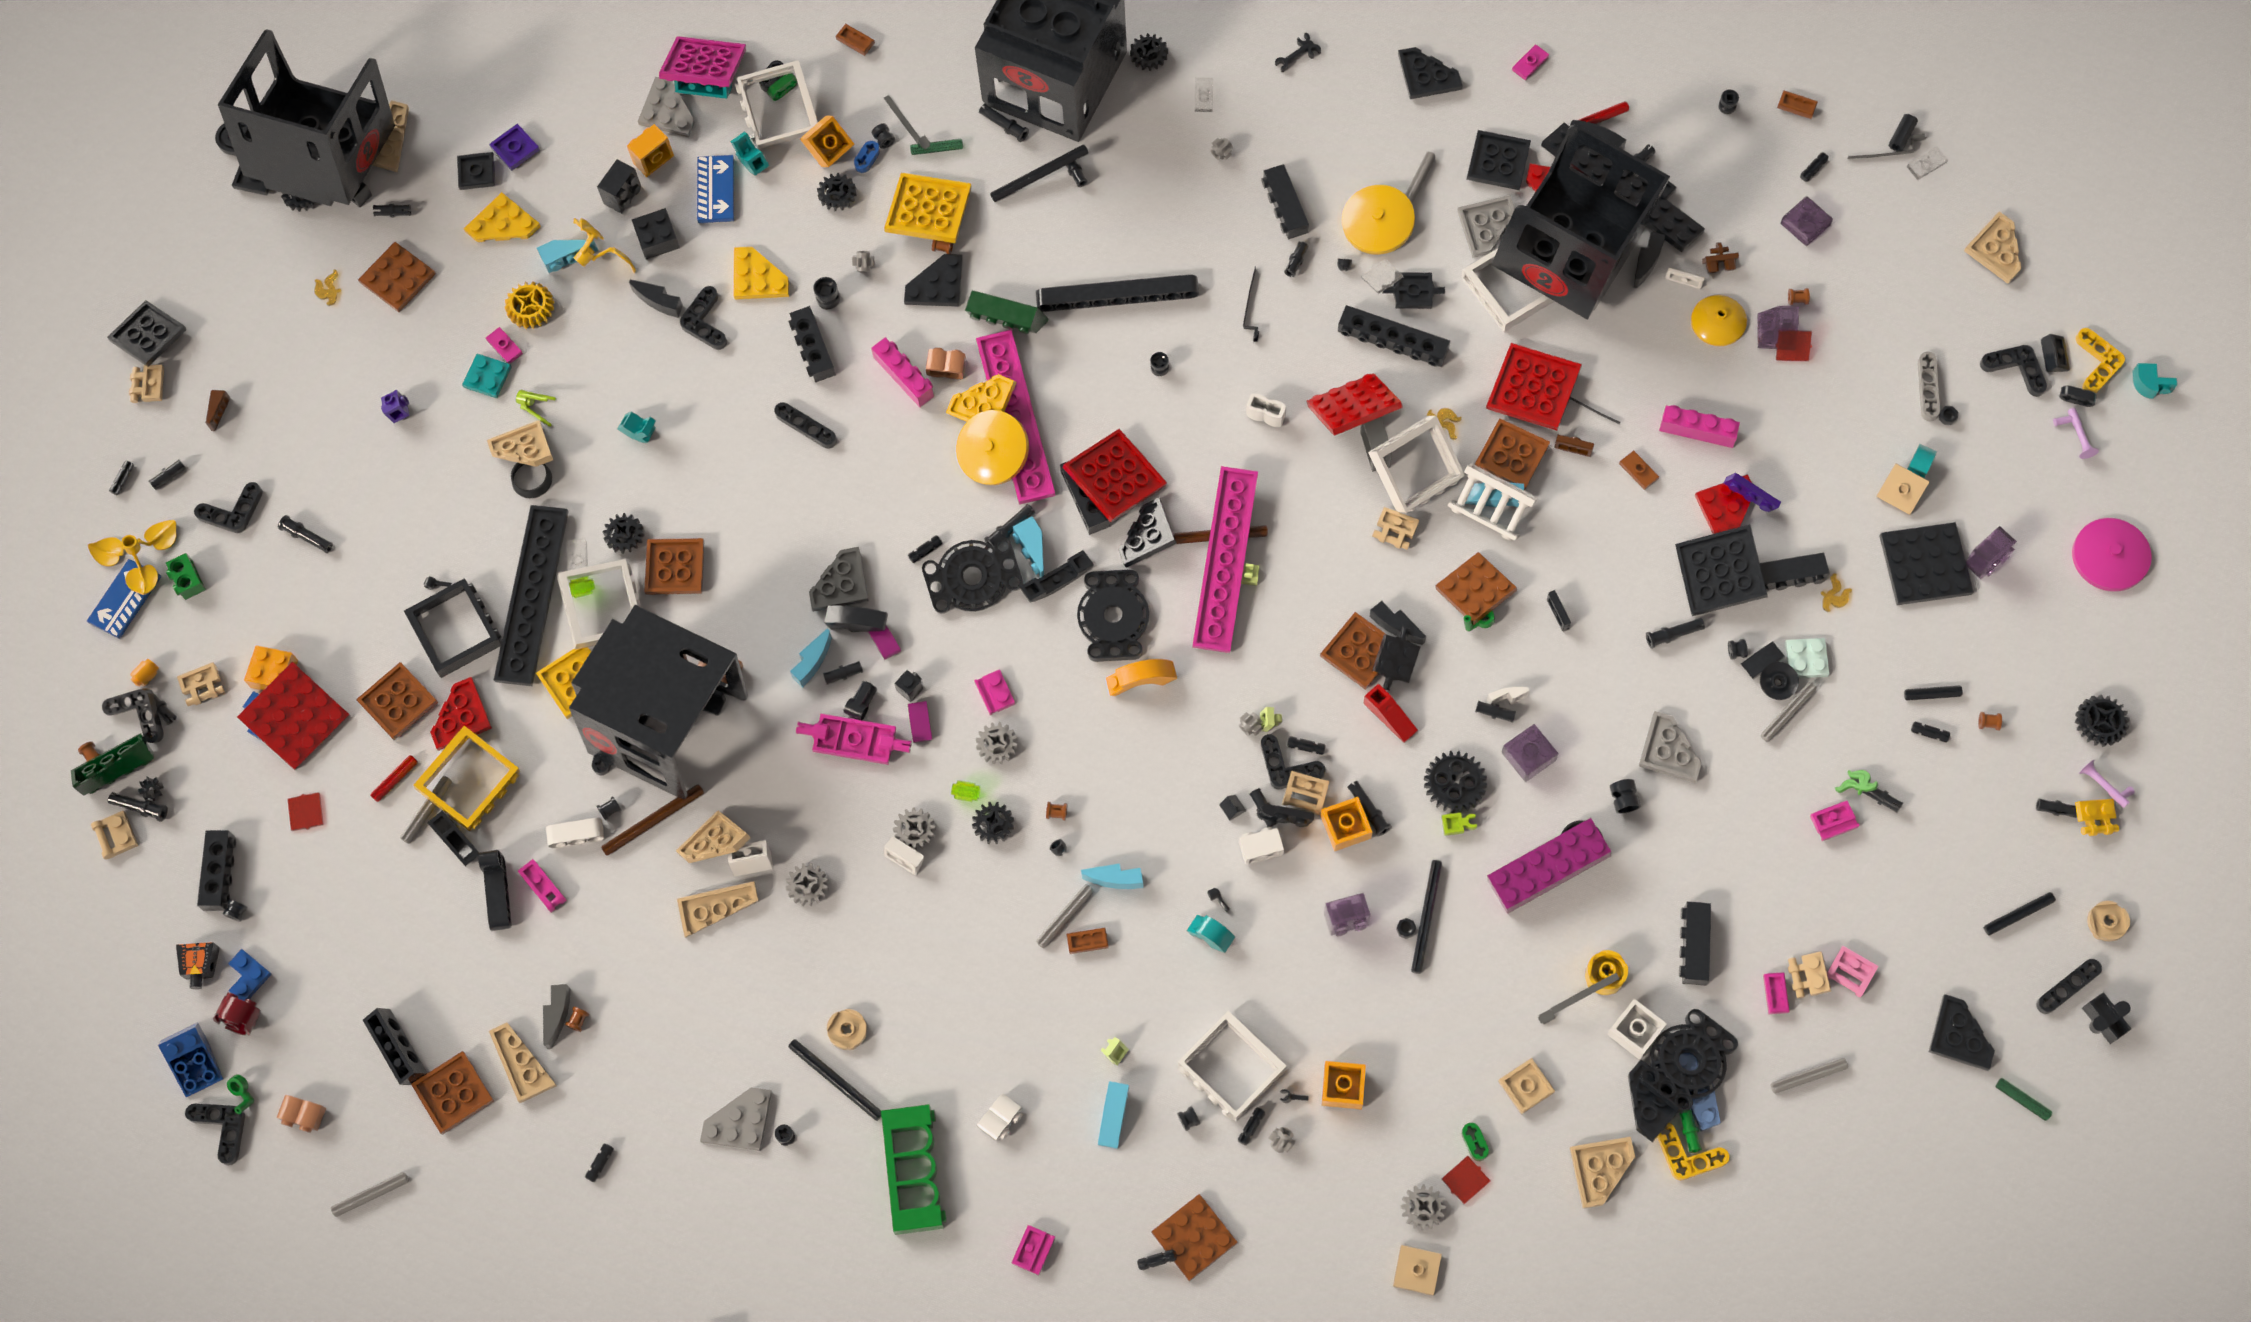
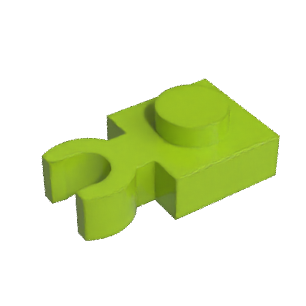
M1461 813L1442 815L1444 836L1464 834V828L1469 830L1477 829V824L1469 823V820L1475 819L1476 815L1468 814L1465 818H1462Z

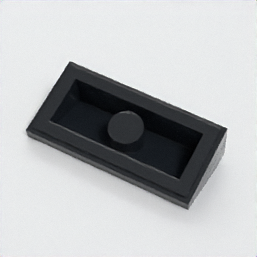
M2055 334L2043 337L2041 339L2046 372L2069 371L2070 367L2064 337Z

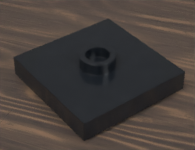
M493 152L457 156L459 190L495 186Z

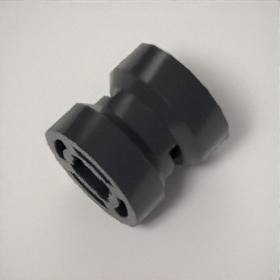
M1731 89L1725 90L1722 93L1718 105L1722 113L1731 114L1736 110L1739 101L1738 93Z
M885 123L877 125L871 132L873 137L878 140L877 143L881 149L888 148L895 142L894 135L889 132V127Z
M1163 352L1154 353L1150 358L1151 372L1156 376H1164L1169 370L1168 356Z

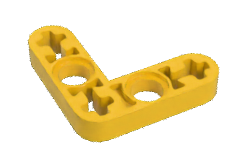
M2083 328L2076 336L2077 344L2101 363L2086 378L2082 388L2097 393L2125 362V357L2119 350L2089 328ZM2087 335L2088 339L2084 340L2082 337ZM2097 345L2103 346L2104 349H2105V352H2103V353L2098 352V351L2096 350L2095 346H2097ZM2117 358L2118 362H2115L2114 365L2111 367L2109 364L2112 362V360ZM2105 369L2108 372V376H2101L2099 370ZM2096 379L2098 382L2091 388L2089 385Z
M1671 1123L1665 1129H1670L1669 1139L1672 1140L1674 1138L1675 1141L1665 1145L1664 1142L1668 1141L1667 1136L1660 1133L1657 1137L1670 1171L1677 1180H1686L1721 1168L1729 1161V1153L1721 1147L1687 1158L1677 1131ZM1676 1146L1679 1149V1155L1676 1157L1669 1155L1668 1148ZM1717 1152L1719 1155H1724L1721 1163L1719 1160H1715L1711 1163L1713 1166H1710L1709 1159L1714 1158ZM1680 1158L1683 1159L1679 1164L1681 1168H1686L1684 1176L1676 1172L1679 1166L1677 1162L1673 1164L1672 1161H1677ZM1696 1159H1703L1706 1162V1167L1704 1169L1696 1168Z

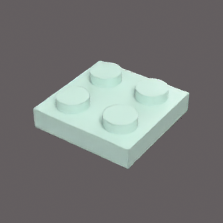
M1825 638L1785 641L1787 664L1795 669L1798 678L1829 676Z

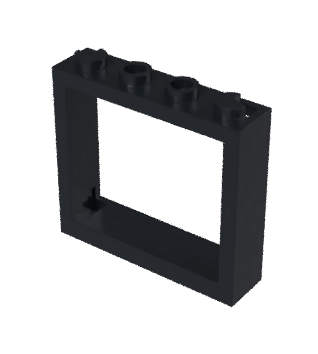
M465 578L404 610L406 617L440 678L501 646L499 641L501 635L498 629L492 628L491 624L494 622L489 613H484V603L481 598L477 599L474 594L477 593L472 582L468 584ZM465 591L490 637L441 663L417 616Z

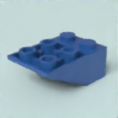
M198 1022L162 1039L158 1044L185 1097L223 1080L208 1040Z

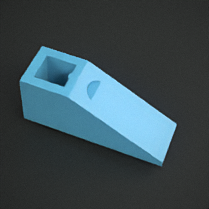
M552 240L537 247L548 273L559 271L568 264L576 263L577 261L574 259V256L584 246L586 240ZM593 240L589 247L596 252L598 248Z
M1033 516L1013 526L1014 534H1012V537L1017 545L1020 544L1023 549L1021 551L1025 559H1030L1032 562L1031 568L1033 572L1042 577L1044 576L1043 536L1040 527Z

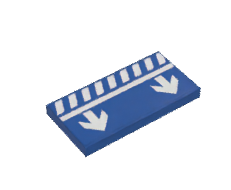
M733 155L697 157L698 223L734 221Z
M130 559L127 560L87 619L89 624L118 639L122 637L151 594L149 592L142 595L132 591L127 586L125 581L127 573L133 568H138L136 562ZM158 574V581H157V583L159 582V580H160L161 577H162L160 574Z

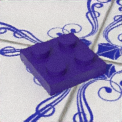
M518 123L489 144L490 148L511 171L540 151L539 146Z

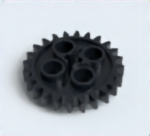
M1450 751L1449 756H1446L1443 752L1441 755L1442 759L1436 756L1435 763H1429L1430 768H1426L1425 771L1428 775L1424 776V781H1427L1424 784V788L1429 789L1426 791V796L1432 795L1430 802L1437 801V808L1442 804L1444 806L1443 811H1446L1449 807L1451 813L1454 812L1455 808L1461 813L1463 807L1469 811V805L1475 808L1476 801L1481 802L1482 797L1480 795H1485L1486 793L1482 788H1487V783L1483 782L1487 780V776L1482 775L1485 772V768L1479 769L1481 762L1474 763V756L1468 759L1467 752L1464 756H1461L1460 751L1456 755H1453V752ZM1459 766L1462 770L1455 772L1452 767ZM1443 777L1447 782L1439 783L1437 778ZM1460 778L1459 784L1455 782L1451 785L1452 780L1457 781ZM1470 780L1474 783V786L1468 787L1464 782ZM1456 792L1459 797L1452 798L1449 793Z

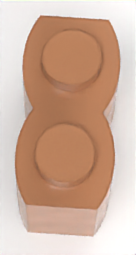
M942 348L929 349L926 375L963 379L966 362L965 353L956 349L952 351H944Z
M285 1095L276 1118L282 1120V1125L293 1127V1124L299 1125V1130L311 1133L312 1130L318 1131L326 1108L313 1102Z

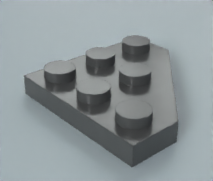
M859 547L840 550L832 564L820 576L817 584L810 589L809 596L813 612L827 609L828 606H845L869 601Z

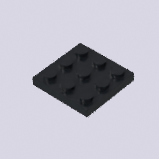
M1478 130L1466 180L1520 190L1531 140Z
M145 300L107 338L111 343L149 367L187 329L183 324Z

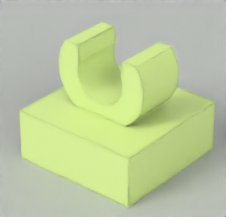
M1244 564L1241 584L1257 586L1259 565Z
M1266 707L1260 712V718L1263 721L1261 724L1262 731L1268 732L1274 726H1278V723H1282V715L1274 714V707Z
M1114 1037L1113 1040H1107L1109 1043L1106 1049L1102 1048L1101 1051L1113 1064L1118 1066L1129 1049L1119 1039Z

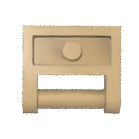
M1291 771L1282 805L1295 806L1320 815L1329 781ZM1295 792L1317 798L1318 800L1316 804L1292 798L1291 794Z
M120 811L103 820L91 823L92 830L96 832L101 845L103 859L113 858L138 846L125 811ZM103 828H109L115 847L110 849Z

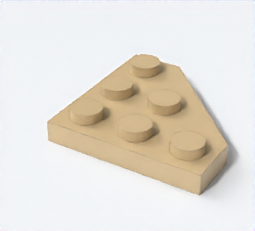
M1999 211L1966 246L1964 252L2007 284L2021 270L2014 222Z
M539 420L487 440L490 452L496 458L535 467L553 460Z
M718 810L676 852L688 863H693L737 852L750 839V836Z
M1631 1137L1570 1147L1582 1208L1602 1206L1635 1158Z

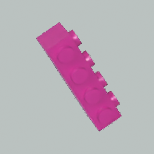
M885 337L871 348L873 358L919 408L934 397L933 385L930 380L924 379L921 376V371L909 363V358L904 353L901 354L898 351V347L893 341H889Z
M1666 405L1659 431L1733 448L1737 439L1740 422L1731 418H1720L1714 414H1702L1693 409H1681L1676 405Z

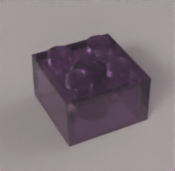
M1999 526L1972 551L1966 560L1967 567L1980 579L1986 575L1990 577L2000 564L2003 565L2010 558V555L2015 550L2013 546L2017 541Z
M1535 724L1503 745L1501 752L1525 782L1554 763L1559 754Z
M1364 893L1325 903L1324 916L1331 936L1335 934L1337 937L1347 934V931L1353 929L1361 931L1369 925L1371 915Z

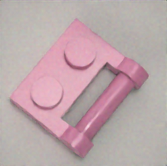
M1842 946L1827 974L1829 980L1833 979L1855 992V995L1861 998L1879 966ZM1837 967L1862 981L1861 985L1859 986L1835 972Z

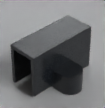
M2103 992L2082 1008L2091 1019L2089 1024L2090 1031L2094 1034L2102 1033L2110 1044L2132 1029L2123 1018L2131 1010L2129 1003L2126 1001H2120L2114 1005Z

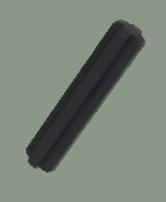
M1960 685L1906 689L1904 691V698L1908 701L1961 697L1963 690Z

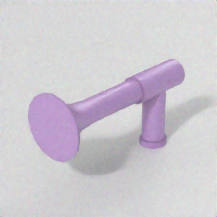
M2076 408L2068 410L2069 416L2053 419L2055 427L2072 422L2082 445V453L2079 455V458H2091L2099 452V449L2093 448L2089 444Z
M2095 760L2089 762L2079 774L2083 773L2091 776L2118 804L2125 808L2130 803L2126 798L2135 793L2134 789L2127 787L2126 790L2120 793L2096 771L2094 767Z

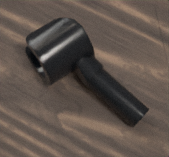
M429 576L424 582V587L433 590L435 585L449 587L452 583L439 581Z
M1217 888L1208 890L1207 894L1210 900L1217 899L1224 910L1228 912L1230 908L1221 897L1220 891Z
M1287 1089L1280 1091L1283 1094H1288V1098H1280L1283 1103H1289L1291 1100L1308 1101V1096L1291 1094Z

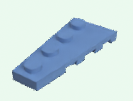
M1690 1053L1680 1055L1679 1063L1684 1069L1692 1071L1697 1068V1059L1694 1055ZM1704 1089L1702 1091H1699L1698 1094L1705 1093L1708 1090ZM1715 1091L1704 1098L1692 1099V1114L1701 1132L1721 1123Z

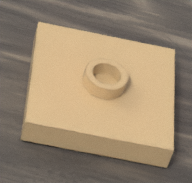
M1895 463L1876 497L1910 515L1930 481Z
M1532 1058L1498 1080L1521 1115L1555 1093V1090Z
M1401 1245L1393 1287L1434 1296L1442 1254Z

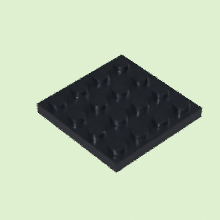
M1956 522L1880 533L1879 537L1896 605L1968 596L1974 593Z
M1750 524L1675 544L1692 617L1768 597Z

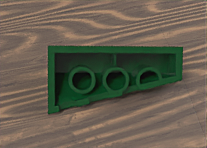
M974 290L971 291L965 311L973 320L980 321V319H983L991 325L1002 324L1004 328L1010 330L1017 328L1025 334H1029V332L1037 333L1049 320L1038 307Z
M140 733L70 770L72 786L83 796L88 793L93 794L103 785L112 784L118 777L132 773L135 768L141 765L149 764L154 759L153 750Z

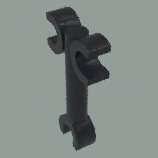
M1304 33L1305 41H1302L1299 37L1297 38V44L1300 46L1299 49L1286 58L1279 57L1275 60V66L1283 64L1281 72H1285L1289 63L1307 51L1311 59L1314 58L1312 51L1321 53V47L1310 40L1308 33Z

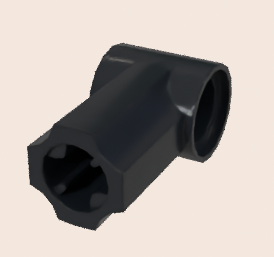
M862 681L853 698L847 701L843 713L862 721L868 712V705L877 692V687L867 681Z

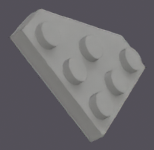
M655 77L639 116L638 124L645 127H651L655 124L661 131L689 137L695 123L694 118L680 94L675 92L673 81Z
M1511 195L1458 207L1457 212L1472 258L1491 253L1507 228L1515 210Z
M1654 711L1639 767L1696 783L1701 761L1698 756L1696 757L1689 741L1677 726L1675 718Z
M753 1087L749 1088L704 1121L700 1142L761 1151L772 1091Z

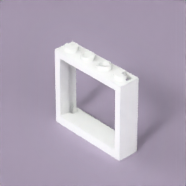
M799 60L737 77L738 84H735L737 93L742 94L741 107L743 111H747L748 117L745 120L747 127L752 128L753 134L750 137L753 144H757L758 150L801 138L818 123ZM795 72L810 127L761 140L745 86Z
M1497 248L1464 268L1462 279L1505 332L1554 301L1543 295L1508 317L1475 274L1493 262L1498 250Z
M1437 416L1425 417L1368 452L1396 511L1404 512L1405 514L1414 511L1415 506L1429 502L1430 497L1443 493L1446 487L1456 485L1459 479L1465 476ZM1429 430L1449 474L1404 501L1383 457Z
M626 559L558 573L557 579L575 650L595 646L603 633L582 637L568 580L621 569L631 610L634 605L641 607L640 600H636L635 593H637L636 584L631 582L630 578L633 575L630 564L627 565Z
M1229 1011L1178 1061L1179 1072L1185 1078L1189 1076L1194 1081L1193 1085L1200 1092L1204 1090L1209 1095L1207 1098L1213 1105L1216 1106L1218 1104L1223 1109L1222 1113L1229 1120L1233 1118L1235 1121L1267 1091L1287 1068L1272 1051ZM1226 1025L1275 1070L1237 1111L1188 1066Z

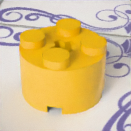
M1603 950L1595 954L1590 959L1585 970L1587 986L1590 987L1617 973L1619 980L1596 991V993L1601 995L1617 993L1628 976V966L1622 956L1611 950ZM1604 970H1608V976L1605 975Z

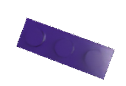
M1736 472L1727 476L1723 482L1730 490L1743 495L1747 501L1757 504L1763 511L1771 512L1778 509L1781 501Z

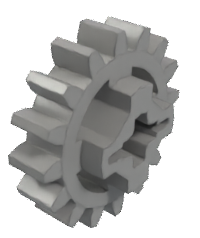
M992 722L990 728L985 725V731L978 732L981 738H976V743H978L976 748L980 751L979 756H985L986 762L992 759L993 764L996 763V760L1003 764L1004 758L1009 761V755H1015L1013 749L1018 748L1017 743H1015L1018 741L1017 736H1013L1015 734L1014 730L1008 731L1009 725L1006 724L1002 727L1001 722L998 723V726H995ZM1006 736H1007V737L1009 738V740H1010V744H1009V745L1007 744V742H1005ZM984 742L989 745L987 750L984 747Z
M915 807L912 808V812L905 809V815L903 816L899 813L900 820H894L897 826L893 827V832L897 833L894 837L898 840L900 839L901 842L909 847L913 846L914 850H917L919 845L924 849L925 842L930 844L929 837H935L934 833L931 832L936 830L935 825H932L934 819H929L930 814L928 812L923 814L922 808L918 812H916ZM925 824H927V831H926V833H924V831H923V828L925 827ZM904 825L906 830L902 835V826ZM910 826L913 828H918V831H915L914 829L911 831Z
M803 863L801 869L795 866L796 872H789L791 879H786V882L789 884L786 886V890L791 891L788 894L789 897H794L793 901L795 903L801 901L802 906L806 902L812 906V901L814 900L820 903L819 897L825 898L823 891H828V886L825 884L829 883L827 878H824L826 876L825 872H820L819 866L814 869L812 863H810L809 867H806ZM809 873H812L817 877H812L809 875ZM806 882H809V887L805 888ZM802 892L805 896H801L798 893Z
M1425 1184L1422 1185L1421 1189L1414 1186V1192L1408 1190L1407 1195L1409 1197L1403 1196L1402 1198L1406 1203L1401 1205V1209L1406 1210L1402 1213V1217L1408 1216L1406 1223L1413 1222L1414 1229L1418 1225L1421 1226L1423 1231L1426 1225H1428L1429 1229H1432V1223L1434 1222L1436 1225H1439L1438 1217H1444V1214L1440 1212L1446 1209V1206L1441 1205L1444 1202V1198H1438L1439 1191L1432 1192L1433 1186L1429 1190L1426 1189ZM1425 1194L1428 1195V1197H1420L1419 1195ZM1410 1201L1414 1205V1210L1412 1213L1410 1212L1409 1207ZM1434 1202L1437 1206L1436 1214L1432 1210V1205ZM1420 1204H1421V1205L1426 1204V1205H1427L1426 1210L1423 1209L1422 1211H1420V1210H1419ZM1426 1217L1428 1220L1422 1221L1418 1220V1218Z

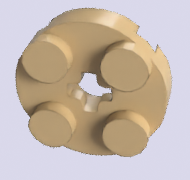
M2102 901L2089 911L2087 923L2096 939L2108 942L2116 941L2128 930L2130 926L2129 915L2124 908L2117 905L2118 903ZM2106 916L2109 918V920H2113V923H2111L2110 926H2108L2104 922Z
M845 1009L834 1013L827 1023V1035L835 1047L842 1050H854L865 1040L867 1025L859 1012ZM851 1025V1033L843 1034L842 1027Z

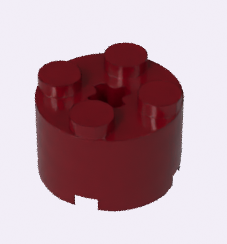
M228 992L223 997L213 1020L218 1025L221 1022L226 1025L225 1029L240 1035H246L247 1033L249 1036L261 1014V1010L256 1007V1002L250 999L243 1001L238 999L237 995Z

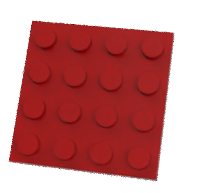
M1510 343L1486 409L1558 431L1582 364Z
M1374 373L1366 374L1358 380L1349 381L1341 387L1332 388L1324 394L1315 395L1311 399L1306 400L1308 408L1334 436L1403 408L1401 401Z
M1117 429L1063 465V469L1110 522H1113L1164 488L1167 484L1164 478L1120 429Z
M291 662L237 718L295 770L350 714L295 663Z

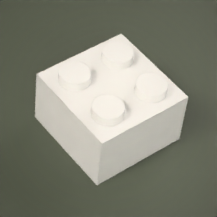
M1634 999L1611 1027L1607 1035L1640 1060L1667 1023Z

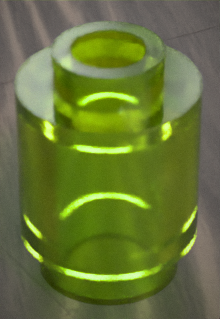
M589 576L573 579L569 582L571 595L574 598L593 594V590L596 589L593 578L589 579Z
M957 780L956 784L953 783L951 795H954V799L968 802L978 801L980 786L976 785V783Z

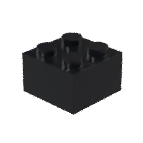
M616 159L597 185V189L603 204L622 214L630 206L633 197L640 192L641 183L635 168Z
M666 208L631 219L646 260L680 248Z

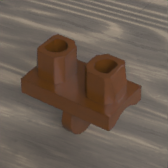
M1717 242L1716 248L1710 249V254L1716 253V255L1706 256L1702 259V264H1706L1708 273L1719 272L1718 262H1724L1725 271H1733L1736 269V260L1739 258V253L1723 254L1724 252H1729V247H1723L1721 242Z

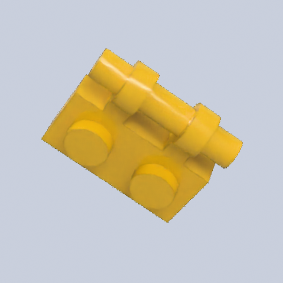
M2114 799L2075 802L2078 822L2085 821L2086 827L2081 828L2083 835L2096 836L2100 833L2111 835L2113 832L2119 831L2118 824L2110 823V819L2116 818ZM2095 820H2100L2101 825L2097 826Z

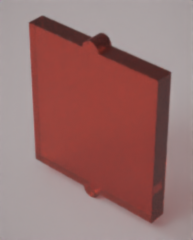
M1778 330V340L1775 344L1777 347L1776 361H1809L1810 348H1812V331Z
M319 792L308 795L302 794L301 796L287 799L291 831L309 830L311 827L324 825Z
M1466 1156L1441 1178L1451 1190V1194H1455L1463 1204L1467 1203L1490 1182V1179L1481 1171V1166H1477L1469 1156Z

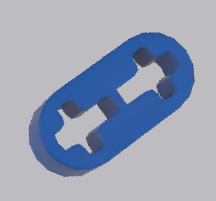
M867 141L855 157L854 166L859 173L868 172L878 158L880 149L877 142ZM865 160L866 165L862 164L859 166V163H863Z

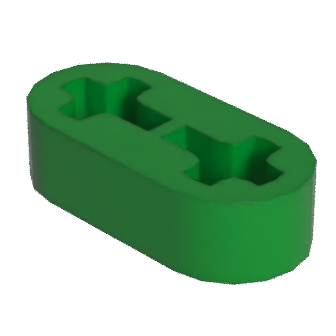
M789 73L781 77L769 87L767 91L768 96L773 101L782 98L798 84L796 76L793 73Z
M1465 1124L1461 1134L1470 1156L1475 1161H1483L1489 1153L1484 1136L1477 1124ZM1468 1128L1476 1130L1474 1141L1471 1135H1466ZM1476 1143L1480 1149L1485 1150L1482 1153L1483 1156L1474 1153L1476 1151Z

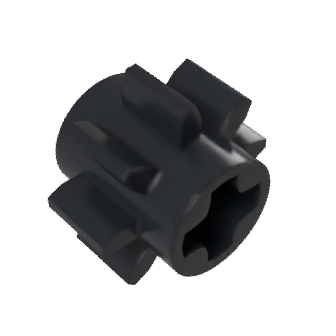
M146 776L143 782H139L142 788H139L138 792L141 795L143 794L144 800L149 798L155 801V798L162 796L160 789L164 788L162 783H159L157 777L151 779Z

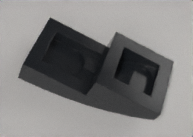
M1772 641L1742 662L1741 665L1754 680L1767 665L1779 662L1785 655Z

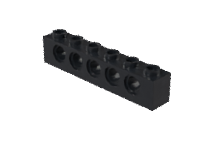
M1348 305L1345 306L1338 323V332L1344 336H1352L1361 342L1375 344L1378 348H1387L1396 354L1410 356L1413 360H1421L1434 367L1443 366L1450 347V340ZM1360 324L1362 325V327H1356L1354 325ZM1378 330L1379 333H1373L1372 331ZM1395 336L1397 337V339H1391L1389 337ZM1407 342H1413L1414 345H1408ZM1430 348L1432 349V351H1426L1424 349Z

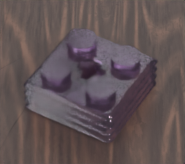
M1806 196L1782 217L1780 224L1805 246H1808L1831 225L1833 218Z

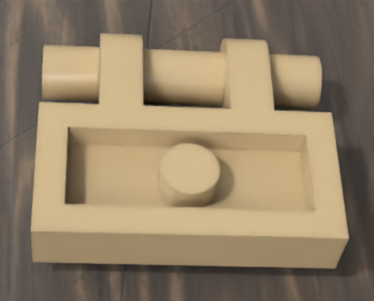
M144 365L143 372H140L139 367H133L130 374L132 384L129 389L131 403H138L140 395H142L141 399L144 402L162 401L163 365H150L149 367ZM143 380L142 387H139V382Z
M1384 507L1377 522V526L1383 528L1382 532L1374 530L1372 537L1379 539L1382 543L1388 542L1393 544L1395 548L1408 550L1410 543L1404 541V538H1413L1419 520ZM1388 532H1395L1399 536L1398 538L1388 535Z
M214 662L177 676L182 693L184 695L191 693L192 697L185 700L188 707L194 704L199 705L202 701L209 698H217L219 694L225 692L222 685L216 688L214 686L215 683L221 681ZM205 687L208 688V691L201 694L198 693V690Z
M1821 951L1801 956L1803 964L1797 965L1796 958L1788 959V971L1792 975L1794 983L1792 988L1796 992L1797 998L1805 997V989L1810 990L1811 996L1832 992ZM1805 971L1807 981L1801 982L1799 972Z

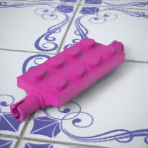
M820 714L819 721L815 725L798 721V727H796V734L809 735L814 738L813 752L889 765L893 750L910 753L912 741L895 739L896 726Z

